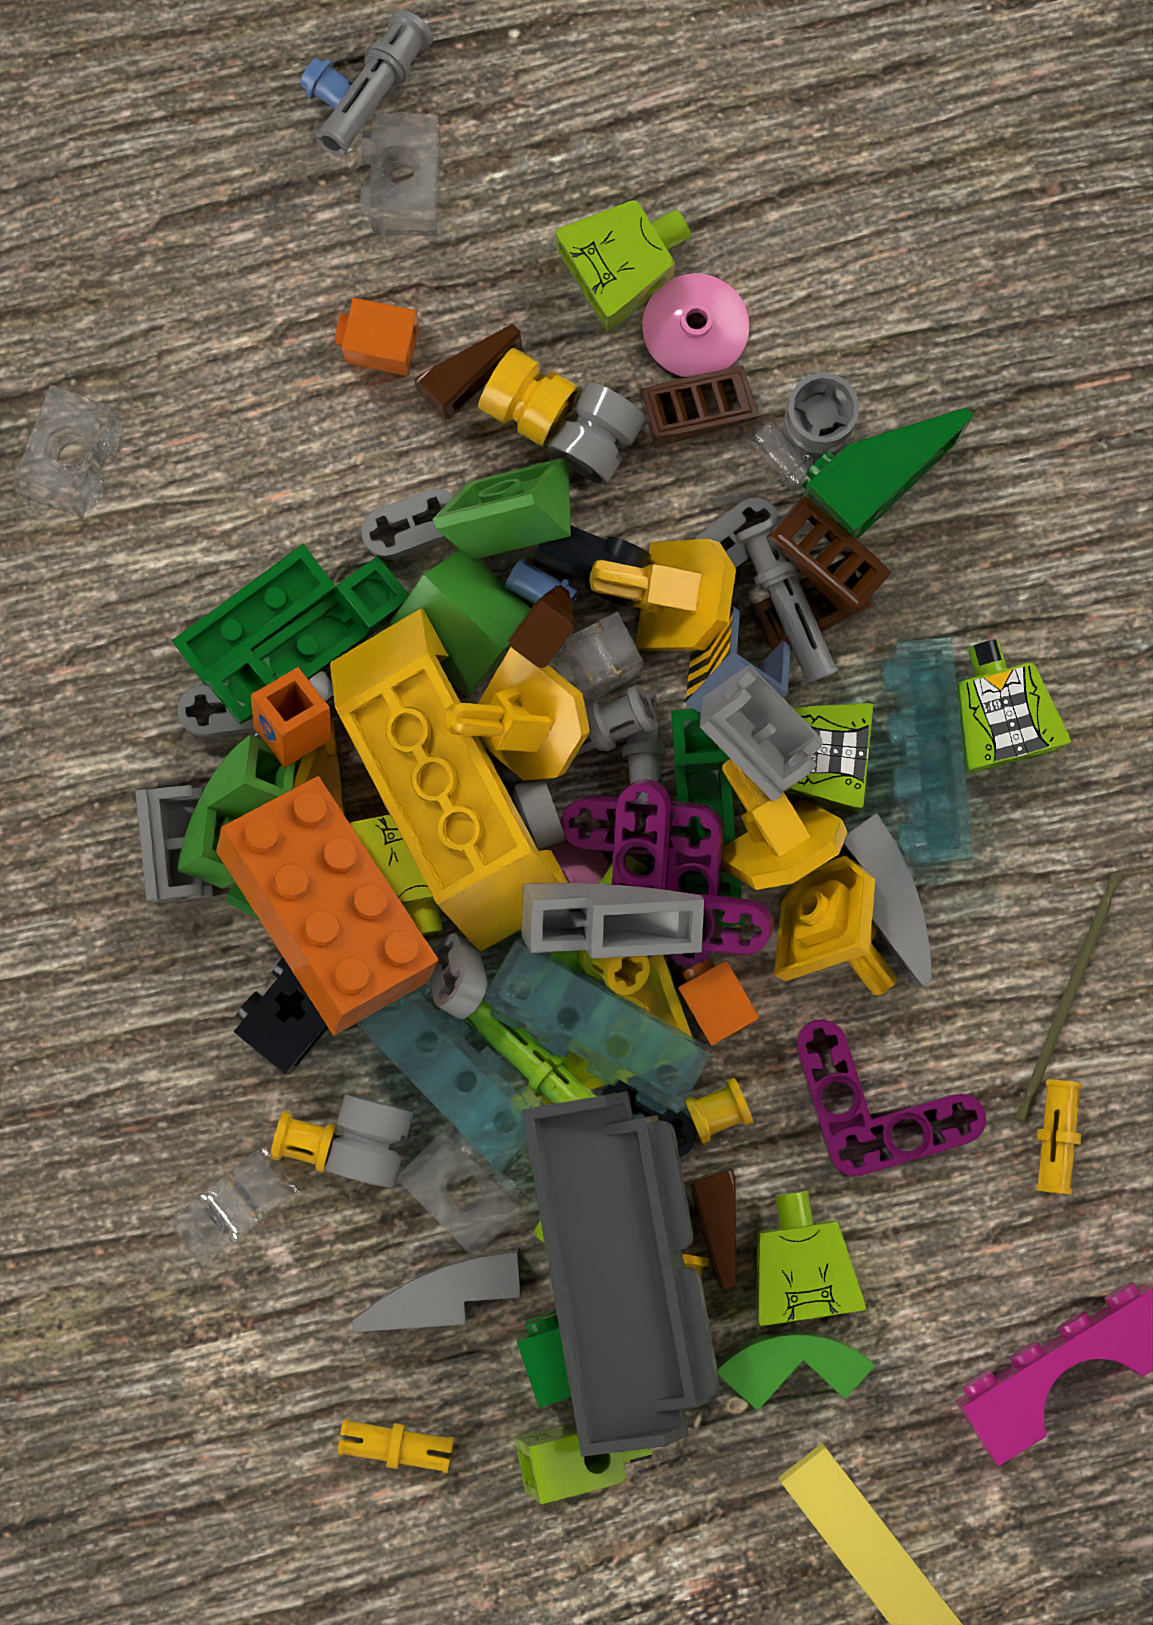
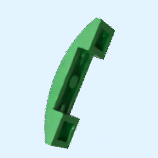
M377 556L336 585L333 594L252 651L251 648L245 650L206 678L205 683L240 725L253 718L251 694L299 667L308 680L317 673L325 671L330 667V662L358 646L393 617L407 599L409 593Z
M694 708L671 709L677 802L701 803L716 810L723 821L724 847L736 839L732 786L722 771V765L731 758L700 728V712ZM694 816L693 821L688 826H679V832L692 834L693 843L700 844V841L706 835L711 834L710 829L701 826V818ZM722 869L721 896L742 898L740 880ZM694 870L683 873L685 893L708 894L709 883L702 873ZM720 910L719 927L744 925L743 917L738 923L722 922L725 911Z

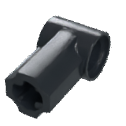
M570 525V537L538 545L534 563L586 584L585 588L591 593L607 601L627 607L631 605V599L597 593L591 590L589 577L592 567L597 560H605L643 568L648 565L651 558L647 551L628 541L611 536L603 539Z

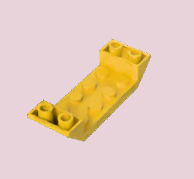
M420 608L330 662L335 709L437 905L480 952H483L522 930L523 884L568 883L552 851H538L479 737L454 735L447 731L445 727L447 721L445 711L449 705L461 702L439 663L449 656L425 610Z

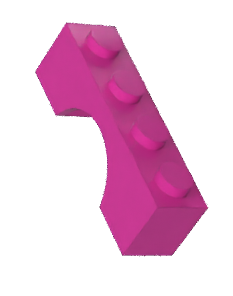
M1133 1282L1119 1287L1105 1297L1104 1300L1108 1305L1107 1307L1090 1317L1085 1311L1076 1314L1058 1326L1057 1330L1060 1336L1044 1346H1041L1038 1341L1024 1346L1009 1358L1013 1363L1012 1366L996 1376L990 1370L981 1373L962 1387L965 1395L955 1400L988 1456L998 1467L1047 1437L1044 1423V1408L1047 1395L1058 1377L1070 1367L1091 1359H1108L1122 1363L1142 1377L1153 1371V1287L1142 1284L1136 1288Z

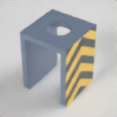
M734 606L730 609L729 623L706 650L692 651L690 655L685 703L700 713L703 696L751 664L737 654L740 611ZM781 641L758 668L754 665L752 666L783 698L788 694L790 645L785 641Z

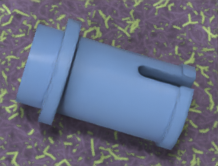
M315 58L304 71L300 80V86L306 90V96L311 100L318 97L333 108H336L353 82L335 71L332 61L327 59L322 62Z
M523 558L514 566L505 585V589L509 592L512 591L534 604L553 587L560 584L569 590L572 607L578 596V591L571 587V580L566 578L561 582L529 564Z

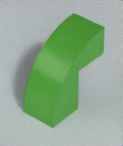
M249 735L242 740L219 765L195 807L182 844L177 871L223 889L234 883V879L216 853L221 827L292 790L295 762L284 768L262 739Z
M785 1330L760 1335L735 1347L716 1363L718 1375L757 1411L803 1360L845 1399L876 1366L863 1353L848 1343L829 1335L806 1330Z

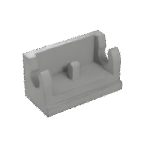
M751 664L702 698L700 728L772 801L781 797L783 791L806 777L816 767V762L810 756L822 747V738Z
M192 785L135 790L146 900L158 904L215 897L213 884L177 871L186 830L204 791L202 787L192 788Z

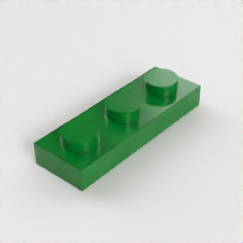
M303 543L171 641L202 683L207 685L205 683L206 678L248 648H251L252 651L322 602L333 594L335 585Z

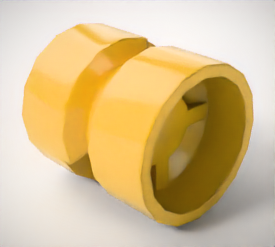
M511 348L499 362L480 397L478 409L503 424L515 420L518 433L541 447H545L566 419L578 395L579 386L555 371L547 375L541 374L540 362L516 348Z

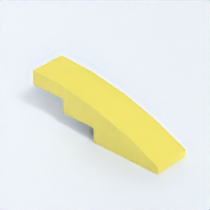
M823 1443L778 1477L791 1497L890 1625H963Z

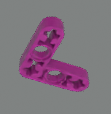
M650 779L637 780L625 788L618 797L611 885L666 890L671 801L665 787L657 781ZM641 792L648 794L647 799L649 803L657 804L658 810L652 811L647 816L645 833L656 831L657 838L647 834L627 835V829L634 832L640 826L639 809L631 808L630 802L635 801L641 795ZM636 846L647 848L655 858L654 871L642 876L634 874L626 864L627 851ZM688 893L701 895L704 899L703 914L706 917L707 927L705 932L702 933V950L742 955L754 954L761 950L772 936L774 929L773 916L769 909L761 902L752 899ZM718 910L725 911L722 922L738 923L744 914L752 915V924L761 926L762 931H756L751 940L743 939L741 929L725 927L721 932V938H716L714 934L719 922Z
M588 795L582 796L568 805L561 818V826L567 841L583 849L614 851V838L610 837L613 827L598 826L590 835H586L584 826L575 824V818L583 814L585 809L588 808L591 809V817L593 819L609 821L614 816L613 809H616L618 797ZM636 799L630 802L631 808L639 809V811L648 814L658 810L657 804L649 803L648 799ZM671 801V814H674L671 826H688L695 816L701 818V826L710 829L711 834L706 835L700 841V844L693 843L692 834L687 832H675L670 836L672 843H669L667 890L682 892L679 883L681 875L686 871L694 870L702 873L708 880L709 891L707 895L721 896L724 828L720 815L708 805ZM627 829V835L632 836L629 830ZM641 846L632 847L627 851L630 853L652 854L647 848ZM703 914V932H705L707 921ZM719 922L714 934L716 938H719ZM702 950L700 953L669 955L678 964L694 966L700 962H705L713 951Z
M822 1019L809 1022L798 1032L795 1041L796 1053L828 1157L832 1165L841 1173L850 1176L866 1175L968 1144L978 1139L984 1131L986 1125L984 1108L974 1097L965 1094L944 1096L871 1119L850 1048L842 1029L834 1022ZM821 1028L824 1036L833 1035L836 1040V1046L828 1049L832 1066L843 1060L846 1072L830 1073L815 1081L812 1070L824 1068L818 1053H808L806 1043L813 1040L812 1031ZM834 1081L845 1083L853 1093L852 1105L847 1111L840 1114L829 1112L822 1103L823 1089ZM955 1103H959L962 1110H972L974 1120L966 1123L967 1133L960 1135V1131L955 1127L944 1128L937 1131L943 1139L942 1142L933 1144V1131L928 1119L924 1116L925 1111L933 1109V1120H940L953 1114L952 1105ZM909 1118L919 1124L922 1130V1139L915 1149L902 1151L894 1145L891 1132L893 1126L898 1121ZM881 1125V1142L889 1153V1158L880 1161V1150L875 1149L861 1155L862 1164L854 1167L849 1159H840L839 1150L846 1147V1137L854 1135L855 1140L860 1143L874 1140L876 1137L870 1129Z

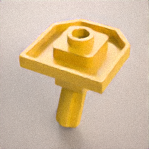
M711 539L650 542L649 554L651 558L648 565L643 568L605 560H597L594 563L589 577L592 591L635 600L634 607L641 608L635 643L636 649L646 652L705 651L729 623L736 567L720 542Z
M511 647L478 704H451L445 711L447 717L445 727L448 732L454 735L478 736L484 748L523 781L557 778L565 774L590 733L583 694L549 665L544 668H538Z
M729 759L722 765L723 773L747 810L741 817L748 831L723 847L722 869L752 888L760 890L793 884L839 855L848 833L841 818L803 798L791 804L784 791L781 797L772 801L732 759Z
M847 856L826 862L796 881L781 902L775 976L788 981L848 962L874 995H882L896 984L897 975L871 943L877 932V928L872 923L876 879L857 862Z

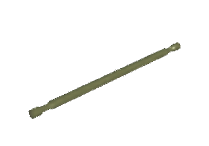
M1111 873L1107 883V891L1099 903L1028 1083L1025 1099L1015 1118L1025 1122L1027 1119L1029 1106L1033 1097L1037 1094L1111 906V898L1122 878L1117 874Z

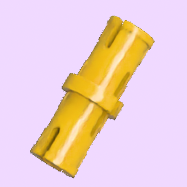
M1047 1079L1043 1129H1037L1036 1140L1042 1141L1038 1184L1035 1191L1072 1195L1071 1183L1075 1145H1081L1082 1134L1076 1133L1082 1083Z
M344 1418L340 1435L362 1438L363 1442L341 1439L338 1443L337 1455L386 1461L387 1468L398 1469L399 1464L442 1471V1473L448 1474L451 1457L430 1454L428 1450L451 1453L454 1437L405 1431V1425L394 1423L393 1428L354 1422Z

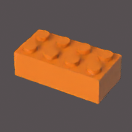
M319 776L221 827L216 853L333 1036L429 982L439 961Z

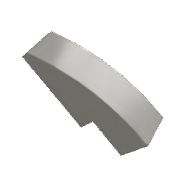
M875 813L847 834L841 850L845 856L857 862L876 879L872 923L877 928L876 934L914 986L921 988L932 981L930 943L924 911L913 877L902 853L879 815Z
M588 883L523 884L522 938L530 953L586 950L591 959L700 953L702 951L704 899L701 895L636 886Z
M519 1249L479 1254L447 1263L414 1277L381 1297L352 1321L353 1332L464 1325L468 1321L467 1301L520 1298L522 1287Z

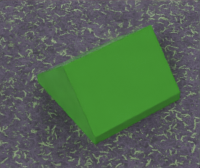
M563 457L468 482L433 518L436 529L472 560L570 537L569 466L566 458Z
M459 549L421 577L389 623L392 626L418 609H424L449 656L439 663L449 682L468 699L500 666L510 649V642L508 640L531 608L514 592L506 590V584L479 559L472 560Z

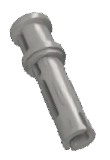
M405 10L395 11L388 20L389 29L380 42L372 43L366 50L364 69L344 94L323 126L316 132V136H318L317 142L330 154L335 156L346 154L348 147L374 113L392 86L402 84L410 75L409 65L419 52L426 51L432 44L433 35L431 29L417 15Z
M777 516L754 525L735 536L738 543L745 544L757 572V575L754 577L756 586H760L761 590L767 589L784 628L785 635L790 642L804 675L805 684H809L839 670L833 662L819 629L818 622L797 577L802 572L766 537L782 519L781 516Z
M636 684L629 687L627 695L600 706L597 703H593L587 706L586 713L590 733L576 756L594 748H597L599 751H610L616 747V742L642 730L651 733L658 729L653 706L640 685ZM493 755L492 763L505 788H509L514 783L522 780Z

